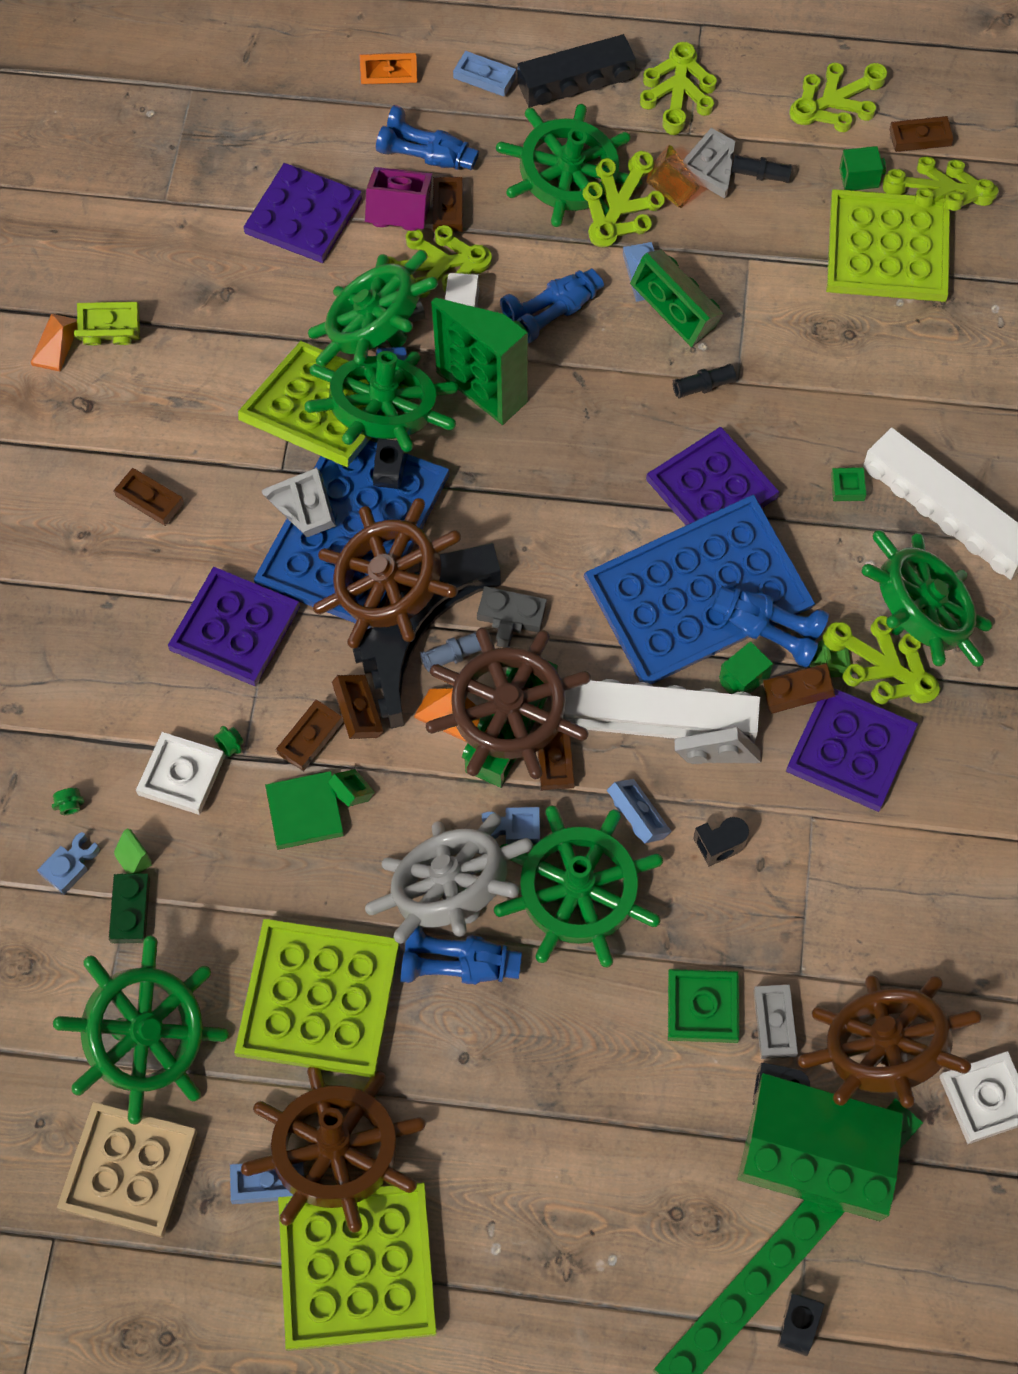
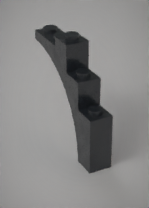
M493 543L440 554L441 575L439 581L456 586L458 592L453 598L434 593L426 606L410 618L415 632V639L413 641H404L398 625L373 627L367 629L359 647L353 649L356 664L362 662L364 673H372L375 690L382 689L384 698L378 699L382 719L388 717L391 729L404 726L401 708L403 678L409 658L423 634L442 614L462 600L483 591L484 586L490 588L501 586V570ZM422 562L419 563V571L414 572V574L420 575ZM410 590L401 592L402 598H403Z

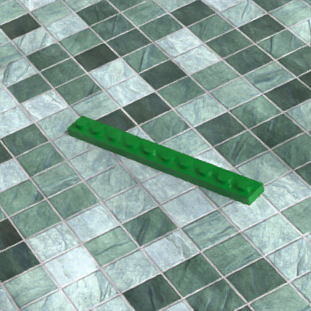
M895 1098L886 1109L903 1113L901 1149L921 1127L923 1122L910 1110L903 1107ZM804 1200L653 1371L656 1374H703L845 1212Z

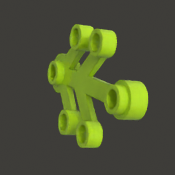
M688 42L675 44L669 53V59L654 68L646 69L643 74L644 85L652 89L644 90L640 94V106L647 110L655 108L657 99L672 91L670 109L664 112L662 120L664 130L670 135L679 134L685 127L686 115L681 110L684 92L696 103L698 114L707 116L713 112V99L703 93L710 94L714 92L717 79L714 75L708 74L696 62L697 52L693 45ZM675 69L674 76L660 83L662 75ZM687 70L700 81L699 89L686 77Z
M831 63L827 66V82L823 97L813 101V95L819 90L820 78L815 74L806 75L803 79L802 89L804 91L802 97L798 98L791 105L790 118L800 125H809L814 121L834 124V128L839 132L850 130L852 116L846 112L836 114L823 111L824 109L830 107L855 112L861 120H872L876 111V105L873 102H860L847 98L867 88L870 90L880 89L885 84L887 69L878 63L869 64L865 68L862 78L836 90L838 82L843 77L844 68L839 63Z
M638 151L630 158L628 162L630 173L619 193L613 177V173L616 170L615 163L611 159L605 158L596 166V173L601 178L610 209L605 216L599 201L603 192L601 185L597 182L588 183L583 189V197L588 201L593 219L588 234L590 241L595 246L606 248L616 241L617 236L631 233L645 234L651 228V219L645 214L638 215L631 222L615 224L622 214L648 209L657 211L664 204V196L659 191H652L647 197L629 200L640 178L645 177L654 167V160L650 153ZM639 159H643L647 165H642ZM602 165H606L610 172H605L602 169ZM589 188L596 191V196L589 193ZM651 197L658 200V205L652 203ZM638 220L644 222L645 228H641L638 225ZM600 228L605 229L608 235H603L600 232Z
M931 157L919 158L917 171L920 174L927 175L932 180L906 177L904 171L891 169L884 176L882 187L883 191L888 194L900 195L905 193L906 187L919 188L916 192L915 204L921 207H929L933 202L945 198L944 206L953 211L960 210L962 206L971 202L981 206L990 205L997 198L999 192L998 187L992 181L987 179L977 180L964 171L965 164L962 161L950 160L947 163L945 175L935 168L936 161ZM951 178H956L962 183H957Z
M439 226L435 230V241L440 246H448L458 254L448 255L423 239V233L420 230L408 231L406 233L407 247L413 250L417 249L418 251L424 250L428 255L427 260L416 271L430 270V272L425 277L416 278L417 282L429 277H435L439 280L451 267L461 266L456 271L458 274H478L486 271L491 264L492 255L487 247L465 244L453 236L452 229L448 226ZM443 234L448 235L447 237H440ZM412 238H418V240H416V241H412V240H410V239H412ZM388 256V264L404 266L409 261H397L394 257ZM448 274L442 279V288L445 293ZM431 290L421 294L419 298L427 297Z
M877 617L870 627L872 634L877 638L882 653L854 637L850 627L843 622L832 623L824 632L823 642L830 650L841 651L848 648L875 665L865 668L858 664L849 665L843 673V680L847 685L855 687L861 682L891 677L904 683L895 686L885 681L877 683L871 691L872 699L876 703L885 704L891 699L910 697L914 702L922 704L932 702L938 696L940 691L939 683L933 675L925 672L917 651L921 646V642L909 633L905 634L899 641L898 647L905 654L910 671L901 666L890 636L892 629L886 624L888 617ZM878 624L883 625L886 630H881ZM836 631L841 633L843 637L837 635ZM906 641L911 642L914 648L909 647ZM850 672L856 673L858 679L853 678ZM921 684L925 685L927 689H924ZM878 689L884 690L887 696H882Z

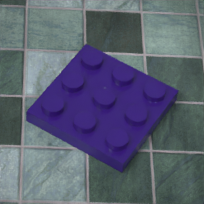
M283 163L245 223L244 232L254 238L324 263L361 202L362 192Z
M722 427L717 428L648 472L646 476L647 482L685 525L753 494L761 508L777 499L779 495L776 487Z
M213 566L168 644L169 650L256 687L300 609L299 601Z
M834 688L836 697L817 701L789 761L786 772L879 812L918 723Z

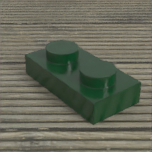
M114 874L109 941L111 944L143 943L146 938L150 877L148 874Z

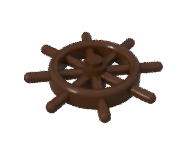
M416 498L413 501L405 520L391 519L375 522L371 509L368 506L361 507L359 515L364 529L348 541L341 553L326 548L321 549L318 553L320 560L335 564L333 575L335 593L316 602L313 606V611L321 615L341 604L357 620L347 640L350 648L355 649L359 647L368 626L390 627L398 625L404 641L411 642L415 639V632L410 618L426 606L433 594L453 598L457 595L458 590L456 586L439 581L441 575L439 552L458 543L461 540V534L459 531L453 530L432 541L422 529L416 526L425 508V502L421 498ZM395 539L387 554L383 542ZM409 540L418 544L419 548L401 557ZM372 549L374 558L371 561L362 559ZM422 562L420 575L405 571ZM355 571L369 574L353 583ZM371 589L364 606L358 604L355 597ZM410 590V591L402 598L401 592ZM384 592H386L391 605L377 608Z
M870 975L865 980L868 994L853 1000L842 1008L839 1013L822 1007H816L812 1010L813 1019L830 1025L827 1034V1048L802 1054L798 1058V1065L804 1069L832 1062L836 1073L844 1080V1083L833 1095V1100L837 1105L846 1104L857 1089L879 1093L897 1092L901 1105L905 1108H911L915 1104L912 1087L927 1081L942 1067L962 1074H966L971 1070V1063L967 1059L951 1054L953 1046L951 1031L980 1023L982 1016L977 1010L947 1016L943 1008L932 999L943 985L942 979L938 976L931 977L922 989L917 992L899 988L882 990L878 978ZM901 1013V1014L898 1016L897 1019H896V1018H892V1017H890V1015H889V1014ZM917 1017L927 1021L910 1026ZM873 1018L876 1019L872 1025L865 1023ZM852 1034L863 1037V1039L847 1043ZM933 1036L929 1045L914 1041ZM868 1053L860 1063H857L850 1058L852 1056ZM909 1054L915 1056L914 1058L906 1061L909 1057ZM879 1063L885 1065V1067H876V1066H877Z
M309 1067L307 1074L312 1090L296 1098L284 1111L263 1101H258L254 1104L253 1111L256 1115L275 1124L271 1139L272 1155L244 1162L241 1166V1172L245 1176H252L271 1170L276 1171L284 1187L293 1194L280 1214V1222L283 1225H291L305 1203L324 1208L342 1207L349 1231L357 1233L362 1228L357 1203L371 1196L385 1181L407 1193H412L416 1190L417 1183L413 1178L392 1168L396 1156V1138L424 1130L426 1123L421 1117L396 1123L392 1122L386 1109L375 1099V1096L386 1080V1076L382 1071H376L375 1076L369 1079L361 1091L346 1086H325L321 1069ZM336 1108L349 1109L344 1119L342 1113ZM318 1112L320 1128L316 1129L302 1121ZM362 1116H365L375 1126L373 1129L351 1134ZM292 1133L312 1143V1145L287 1151ZM381 1142L376 1159L355 1149ZM317 1159L305 1178L292 1166ZM349 1162L366 1172L351 1181L346 1163ZM328 1168H332L336 1185L318 1184Z

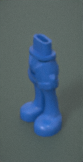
M397 105L392 106L387 120V127H381L376 141V151L381 154L399 153L425 159V164L441 168L454 167L455 170H459L460 167L472 170L479 156V150L470 148L468 142H463L446 131L437 130L436 132H429L410 126L406 123L404 109Z
M591 268L584 273L579 270L575 272V275L571 274L563 278L551 280L546 285V290L523 303H520L519 299L514 295L507 294L500 299L501 310L512 321H518L525 327L528 332V343L538 338L540 330L562 314L566 316L574 314L589 299L595 297V291L604 287L602 278L594 269ZM550 304H553L550 308L540 313L539 315H536L534 317L532 316L537 311L547 307Z
M723 586L720 587L712 606V610L723 614V619L725 621L729 619L733 625L742 630L744 635L752 639L762 636L781 645L792 653L798 665L805 668L809 666L817 651L818 642H815V640L822 634L829 618V613L821 609L814 611L808 617L794 615L773 604V598L766 594L740 591L738 588L732 591ZM769 620L786 626L805 638H798L783 632L769 624Z
M418 926L405 942L400 982L411 983L417 977L424 975L461 977L462 983L474 985L494 980L503 982V977L519 979L522 952L506 950V945H503L501 951L500 945L486 941L481 936L470 935L467 936L466 940L438 939L426 935L423 927ZM417 954H440L459 957V960H432L421 958Z

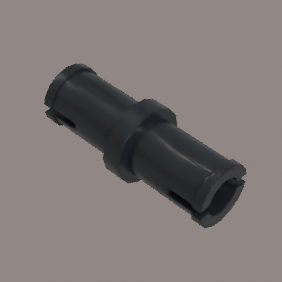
M735 154L731 173L754 176L759 181L765 178L789 183L792 164L767 161L766 157L755 159Z
M729 363L708 371L704 368L698 370L697 374L674 379L672 385L675 396L680 399L701 391L705 394L711 392L712 388L735 383L736 372L733 365Z

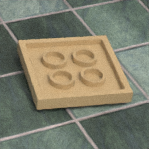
M93 1102L57 1209L66 1213L164 1238L196 1139L197 1130L142 1115V1120L139 1124L133 1125L128 1121V1111Z

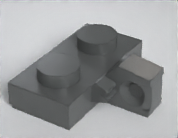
M484 586L477 612V620L493 623L492 627L498 628L496 646L510 647L513 632L521 633L522 629L533 632L540 631L547 599Z

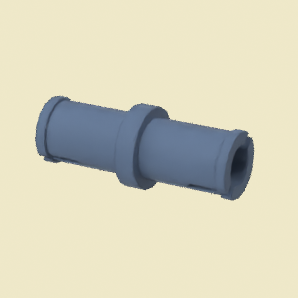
M476 632L456 640L454 637L447 639L446 644L426 652H421V659L425 669L430 672V668L434 664L441 666L450 662L457 664L463 661V657L481 651Z

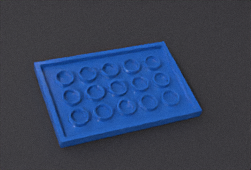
M370 440L349 467L320 456L314 469L318 468L322 474L336 526L306 537L286 518L254 577L255 584L313 607L316 602L335 593L333 584L335 564L320 560L318 553L324 548L341 553L348 541L364 529L359 515L360 508L368 506L372 511L375 522L391 519L405 520L413 501L416 498H421L425 502V508L416 526L422 529L449 477V469L408 454L400 489L373 486L374 460L377 443ZM395 539L383 542L387 554ZM409 540L401 557L411 552L415 544L413 541ZM372 549L362 559L371 561L374 558ZM355 571L353 583L369 574ZM371 589L355 597L358 604L364 606ZM384 592L377 608L383 607L387 599L386 592ZM341 604L327 611V613L356 623L357 621Z
M754 494L585 572L583 576L639 681L651 685L750 638L744 635L742 630L733 625L729 619L725 621L723 614L712 610L713 603L721 586L732 591L738 588L740 591L755 594L761 592L773 598V604L794 615L807 611L815 605ZM769 620V624L773 626L778 624L776 622Z

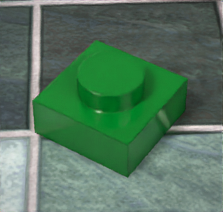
M832 468L833 501H865L864 468Z
M356 769L335 773L328 782L336 792L337 797L348 807L369 802L375 794V791Z

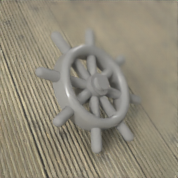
M496 813L490 814L478 830L455 829L446 832L444 824L437 821L432 825L433 837L416 846L403 860L391 857L383 859V869L394 872L391 881V893L368 902L365 906V911L369 915H376L397 906L401 915L405 918L404 922L394 933V940L397 943L406 942L418 926L441 927L451 924L453 933L456 936H463L467 931L466 924L475 921L480 914L479 910L485 907L496 895L514 898L519 894V888L516 884L504 882L507 875V860L532 849V842L528 838H523L500 848L497 841L491 836L501 823V817ZM476 853L482 854V856L472 859ZM483 870L480 876L473 875ZM418 878H423V879H424V880H421V881H419V882L416 883V881L418 880ZM425 894V896L420 900V902L412 900Z

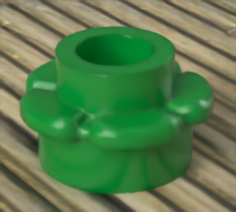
M221 726V731L214 735V740L219 749L227 757L235 753L240 754L242 752L240 745L244 743L240 733L234 727L228 730L227 727Z
M67 788L53 794L54 804L51 807L53 810H59L61 815H71L80 811V806L84 804L85 800L80 795L78 788Z

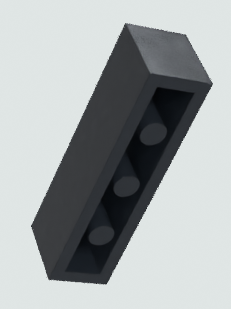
M622 34L517 63V82L528 108L634 79L636 58L625 35Z

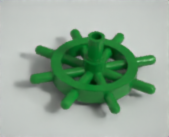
M584 104L577 105L573 119H554L547 122L541 119L535 109L527 108L525 117L534 129L527 136L523 147L506 142H498L496 144V151L498 153L520 158V173L523 181L510 186L506 191L507 196L515 198L530 191L540 201L554 207L551 224L554 227L562 225L565 210L579 211L589 209L588 201L583 197V189L590 183L585 175L601 178L596 173V165L588 164L587 162L598 157L601 160L605 158L611 159L616 166V170L613 173L614 181L618 184L623 185L629 175L619 171V158L616 148L627 144L631 139L630 134L622 132L609 139L598 128L585 122L587 107ZM557 138H568L563 146L557 140ZM543 143H546L553 154L537 151L536 149ZM584 144L591 147L585 151L583 150ZM534 162L552 167L538 172ZM606 165L602 167V169L605 172H610L609 168ZM558 178L560 180L558 188L548 183V181ZM641 178L635 188H639L642 185ZM600 181L599 184L603 192L599 201L606 216L610 208L604 202L606 195L602 181ZM571 182H575L581 191H569ZM589 188V193L596 196V191Z
M417 251L404 266L388 264V256L381 254L377 258L375 268L361 274L345 288L336 286L333 289V294L337 298L332 303L325 322L308 330V336L311 339L327 334L328 338L332 341L316 358V364L325 367L341 351L346 354H355L354 362L357 365H363L366 362L368 350L375 348L386 340L392 348L401 347L406 342L408 336L405 332H410L413 328L412 322L408 319L418 303L419 296L438 286V280L435 277H429L417 282L412 276L427 260L428 255L426 251Z
M382 351L377 356L367 355L366 362L363 365H357L353 359L340 366L336 371L313 364L309 369L310 374L330 382L329 398L309 400L305 403L304 408L308 413L332 410L335 417L348 428L342 436V441L347 445H351L362 434L379 439H397L401 449L404 452H410L413 449V442L409 435L420 431L428 423L446 430H453L456 427V421L453 418L435 412L434 407L436 396L456 393L458 391V384L454 381L433 384L428 375L416 367L421 359L420 354L416 351L411 352L404 361L398 359L393 352ZM367 379L369 385L359 380ZM401 383L407 386L406 388H398ZM347 389L357 394L345 396L343 391ZM420 398L421 403L418 405L408 400ZM366 406V408L363 411L358 409L357 407ZM396 409L406 414L398 415Z
M875 531L872 536L873 540L888 559L882 564L881 568L872 564H865L861 571L865 577L878 582L884 601L892 613L886 620L887 626L892 629L891 633L900 635L903 630H906L915 639L930 647L932 661L936 666H943L946 662L945 651L952 650L957 646L973 666H982L984 657L970 641L969 637L974 632L975 627L987 632L992 629L993 624L991 620L976 613L970 593L963 583L968 577L967 572L963 569L954 572L944 561L926 551L924 537L920 533H915L911 537L912 547L898 550L883 531Z
M553 805L548 806L545 813L552 833L541 839L531 849L529 854L524 853L509 859L523 866L520 881L521 897L495 905L494 914L498 917H503L526 910L534 924L546 933L535 955L539 963H546L549 960L558 940L575 944L592 942L601 966L608 968L613 964V957L606 937L617 931L628 917L651 927H657L661 922L659 915L636 905L635 901L638 888L637 874L660 867L663 864V857L660 854H652L634 861L632 860L623 845L612 837L621 819V813L618 810L613 809L609 811L600 830L587 827L565 828L558 808ZM572 846L590 847L586 857L575 856ZM559 850L566 871L545 862V860ZM603 853L616 865L615 867L594 873ZM537 873L559 883L558 885L535 892L534 883ZM622 879V897L598 886ZM565 897L555 917L550 915L541 905ZM591 899L614 910L605 918L599 920ZM577 904H579L585 921L583 925L568 923Z
M151 935L147 936L143 941L141 968L123 970L110 976L95 956H87L83 961V965L99 986L87 1001L82 1017L57 1016L53 1020V1027L58 1031L80 1032L82 1048L91 1066L72 1084V1093L77 1096L84 1094L100 1078L114 1087L130 1091L127 1118L129 1123L133 1125L139 1124L142 1120L144 1092L158 1090L175 1082L190 1101H198L201 1097V1091L186 1071L194 1062L200 1049L201 1041L224 1042L229 1037V1032L225 1028L203 1026L201 1010L193 994L211 976V969L208 966H201L184 982L167 971L157 969L158 941L156 937ZM140 982L138 1007L136 1009L122 989ZM155 985L163 989L169 996L152 1011ZM111 1001L124 1018L116 1020L103 1019L106 1008ZM178 1007L182 1025L162 1023ZM102 1034H111L114 1039L119 1041L107 1053L103 1045ZM161 1038L181 1039L174 1056L160 1040ZM134 1048L132 1073L130 1075L120 1070L115 1064ZM149 1049L163 1068L155 1073L146 1075Z

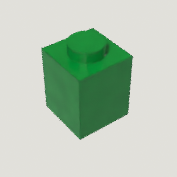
M878 146L843 150L839 170L844 190L854 191L879 188L881 177L886 174V162L884 157L880 158Z
M750 641L721 665L720 683L729 694L736 692L750 694L763 683V680L770 678L773 663Z

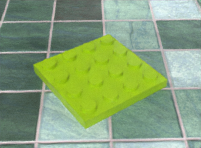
M832 189L826 292L946 302L949 278L950 210L944 206L945 198L933 202L929 207H921L915 204V196Z
M300 341L239 409L238 420L345 467H349L372 437L360 434L351 445H347L342 441V436L348 428L335 417L332 410L308 413L305 410L304 405L307 401L329 398L330 382L312 376L309 371L310 367L316 364V358L323 350ZM335 356L325 367L336 371L340 366L347 363L348 360ZM367 379L359 380L369 385ZM401 383L398 388H406L407 386ZM347 389L343 391L345 396L357 394ZM359 406L357 408L363 411L366 406Z
M263 919L236 1042L235 1056L306 1068L315 1067L321 1070L358 1076H375L400 943H397L394 938Z
M424 1182L417 1183V1188L412 1193H407L393 1185L382 1186L371 1196L358 1202L357 1206L362 1221V1228L357 1233L349 1231L342 1207L324 1208L305 1203L294 1222L289 1226H285L280 1222V1214L292 1196L278 1197L285 1349L287 1351L437 1336Z

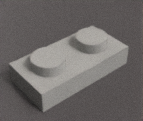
M790 985L755 986L753 992L761 1059L796 1057L798 1051Z

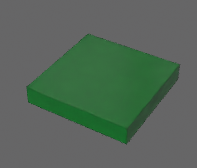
M331 771L265 784L277 850L344 836L336 794L328 784L332 778Z
M669 969L667 1041L738 1043V971Z

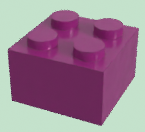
M374 167L366 188L365 222L372 223L376 227L401 226L408 231L424 229L430 208L432 173Z

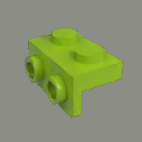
M77 303V330H74V337L83 341V345L88 346L101 345V341L113 340L114 345H131V340H140L139 303Z

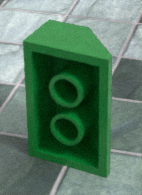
M662 249L647 252L642 256L630 284L692 348L718 325L724 313L713 299L708 298L700 290L698 283L679 268L677 261L673 257L668 256Z

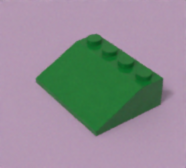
M436 297L431 302L437 373L448 382H456L461 393L501 425H504L528 403V332L520 322L512 321L505 314Z
M762 1073L737 1180L880 1222L890 1215L897 1181L903 1113L851 1098L846 1104L837 1105L833 1100L834 1093Z

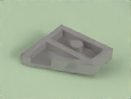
M710 128L679 164L678 173L725 199L728 193L735 140Z
M318 468L262 489L263 495L306 537L336 526L323 477Z
M738 727L675 739V752L687 763H761V750Z

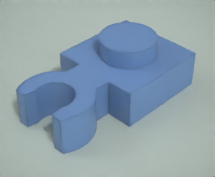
M539 807L506 808V817H501V823L491 836L496 839L500 835H506V844L514 843L523 838H528L532 844H537L540 841ZM494 812L482 813V822H484L488 818V816L490 814H493Z
M83 832L74 837L72 848L69 851L60 846L37 870L44 879L63 895L88 871L83 862L95 858L100 851L96 843H93L86 850L81 849L82 844L87 841V837Z

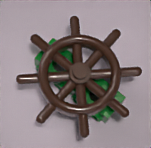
M481 627L476 631V637L482 654L467 663L460 673L439 664L431 666L430 674L433 677L454 685L451 696L452 714L428 721L425 726L426 731L433 734L455 726L457 727L459 733L467 742L462 758L465 759V772L470 776L478 777L502 788L516 759L523 757L530 777L539 779L543 771L536 752L547 746L558 732H562L580 741L588 738L589 732L586 728L564 719L566 710L565 691L588 684L591 680V675L587 671H582L560 678L558 665L541 657L550 638L549 633L545 630L537 633L529 650L514 647L495 649L488 630ZM503 667H508L506 670V674L504 673ZM490 671L496 689L476 680ZM468 692L489 701L467 709L465 707ZM549 696H551L552 700L550 713L543 710ZM480 719L476 727L472 721ZM535 722L543 724L530 734Z

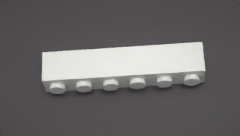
M892 427L867 451L863 467L870 476L881 480L891 488L896 496L906 499L915 506L921 515L929 517L936 522L947 535L954 536L962 542L969 552L979 555L990 564L995 572L1005 575L1010 580L1018 573V522Z
M613 679L602 681L590 680L588 684L565 691L566 710L564 719L587 730L676 739L738 727L754 744L758 733L760 697L752 696L746 692L726 694L719 693L714 689L695 691L686 690L684 687L677 685L664 688L654 687L645 682L633 685L623 684Z

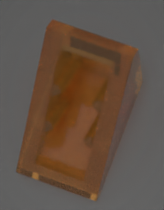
M668 145L654 161V167L648 173L646 181L679 208H682L700 188L671 145Z

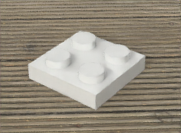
M162 732L136 792L139 796L200 815L223 763L225 754L221 750Z
M1008 1051L971 1063V1070L966 1074L950 1070L939 1076L967 1144L1018 1128V1073Z

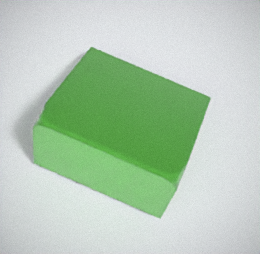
M821 640L818 642L817 651L810 663V667L827 663L831 677H843L844 671L851 665L849 650L845 648L841 651H832Z
M128 828L124 830L114 850V855L127 874H140L152 866V861L132 830Z

